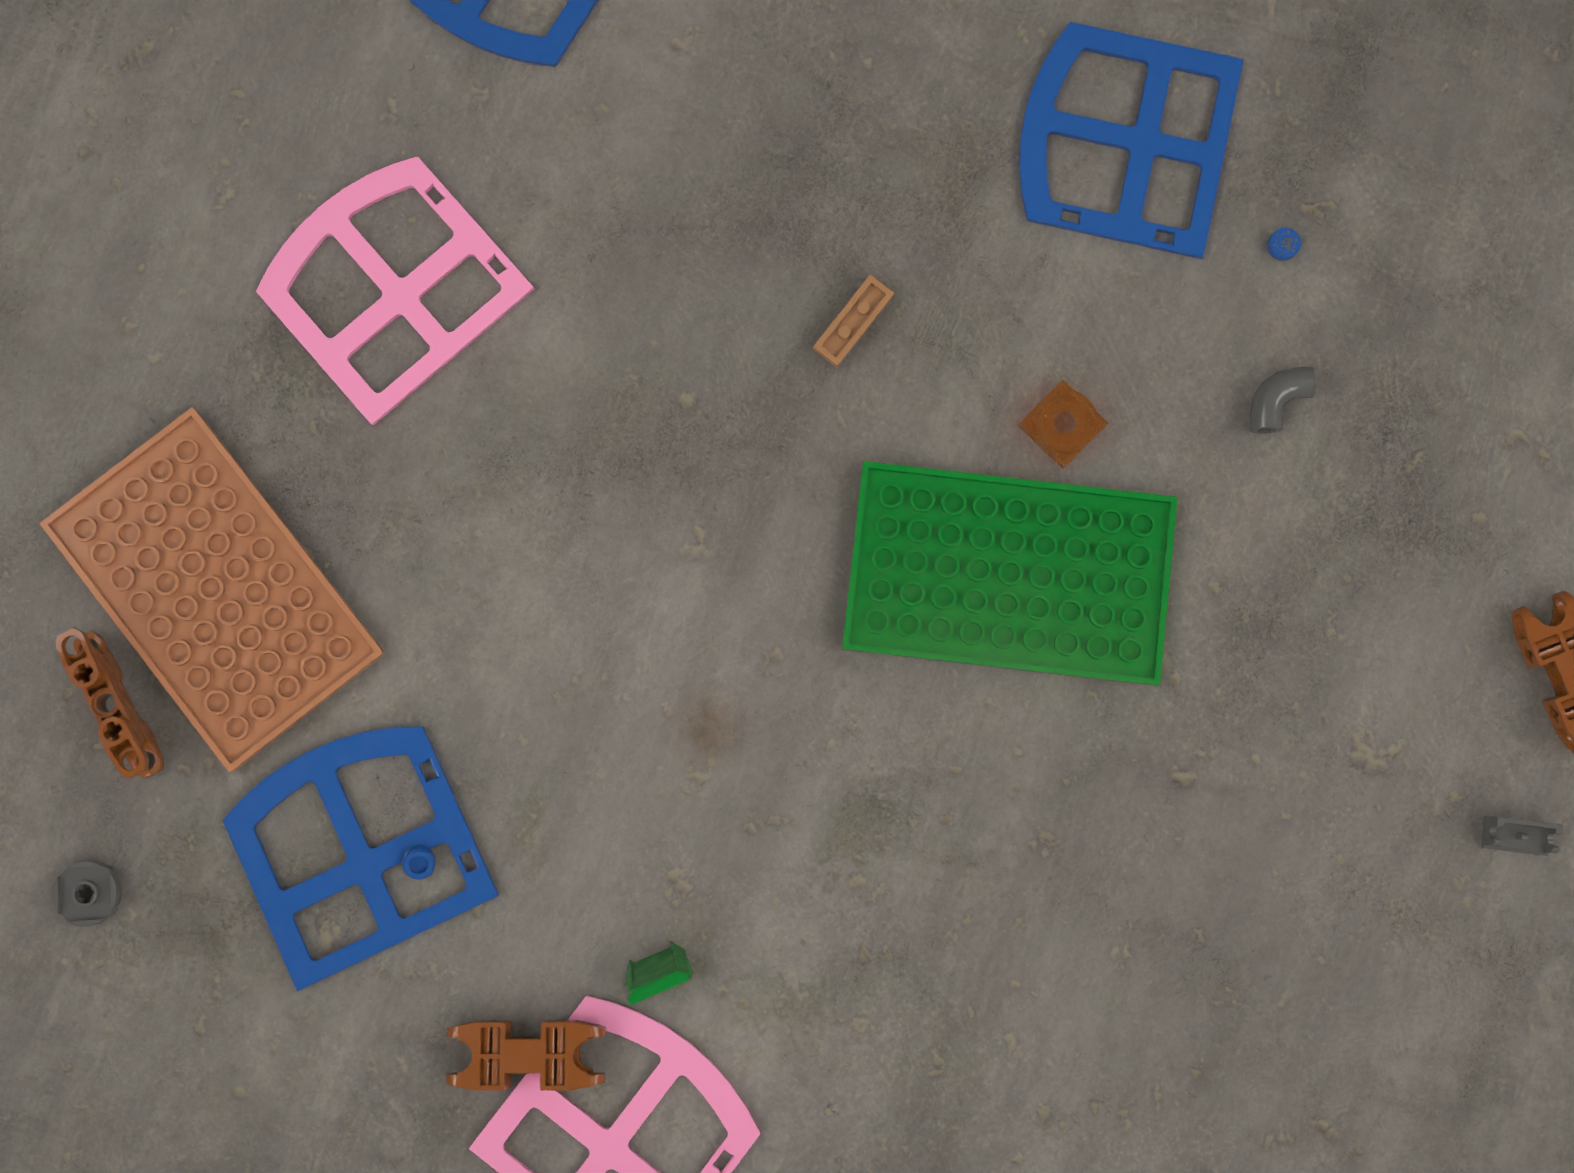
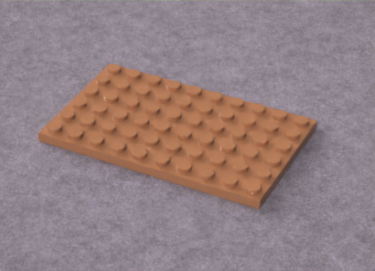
M194 407L188 409L39 523L229 773H234L386 654Z

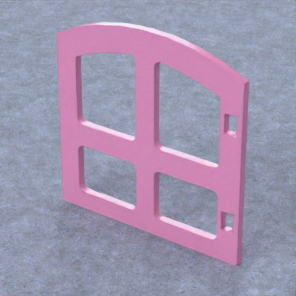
M417 156L391 164L362 177L343 188L319 206L283 244L267 268L256 292L370 424L374 426L534 290V287ZM433 186L444 197V200H441L437 205L426 194ZM409 188H414L454 234L447 243L410 274L400 278L351 224V217L382 199ZM329 236L337 239L382 291V297L333 338L326 337L289 294V289L303 266ZM474 256L500 284L501 291L453 332H447L423 306L421 297L464 260ZM495 256L506 267V270L499 275L488 264ZM403 316L429 344L430 350L382 392L376 393L352 367L349 358L394 319Z
M586 995L568 1020H580L603 1025L606 1027V1031L636 1042L657 1053L661 1058L658 1066L611 1127H603L561 1092L540 1091V1073H526L469 1148L498 1173H534L504 1148V1143L531 1108H538L589 1149L590 1154L576 1173H606L609 1169H614L618 1173H661L629 1147V1141L675 1080L681 1075L686 1076L701 1092L728 1132L725 1140L700 1173H732L761 1132L746 1104L732 1084L712 1061L688 1040L668 1026L640 1011L613 1001ZM725 1149L734 1156L725 1168L720 1171L714 1165V1162Z

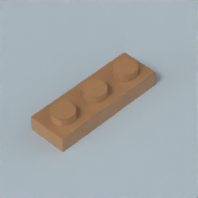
M869 275L815 343L813 350L838 368L889 304L895 293L872 275Z

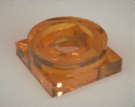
M1062 380L1019 423L1018 427L1064 469L1108 422L1096 412L1093 404L1087 397L1074 391ZM1068 412L1073 415L1075 427L1072 431L1062 433L1056 429L1054 418L1058 413Z

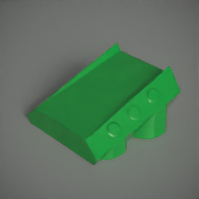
M671 942L669 948L635 963L629 960L626 972L627 1002L630 1005L636 1004L689 981L694 973L686 956L685 949Z

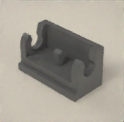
M1484 816L1481 848L1548 856V853H1558L1560 847L1553 844V839L1555 835L1562 834L1563 825Z

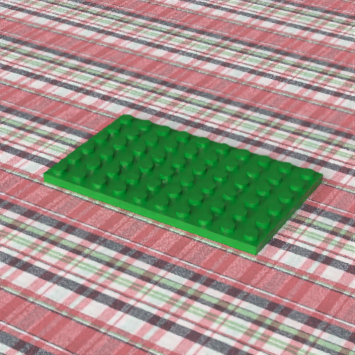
M863 461L842 650L1160 686L1178 497Z

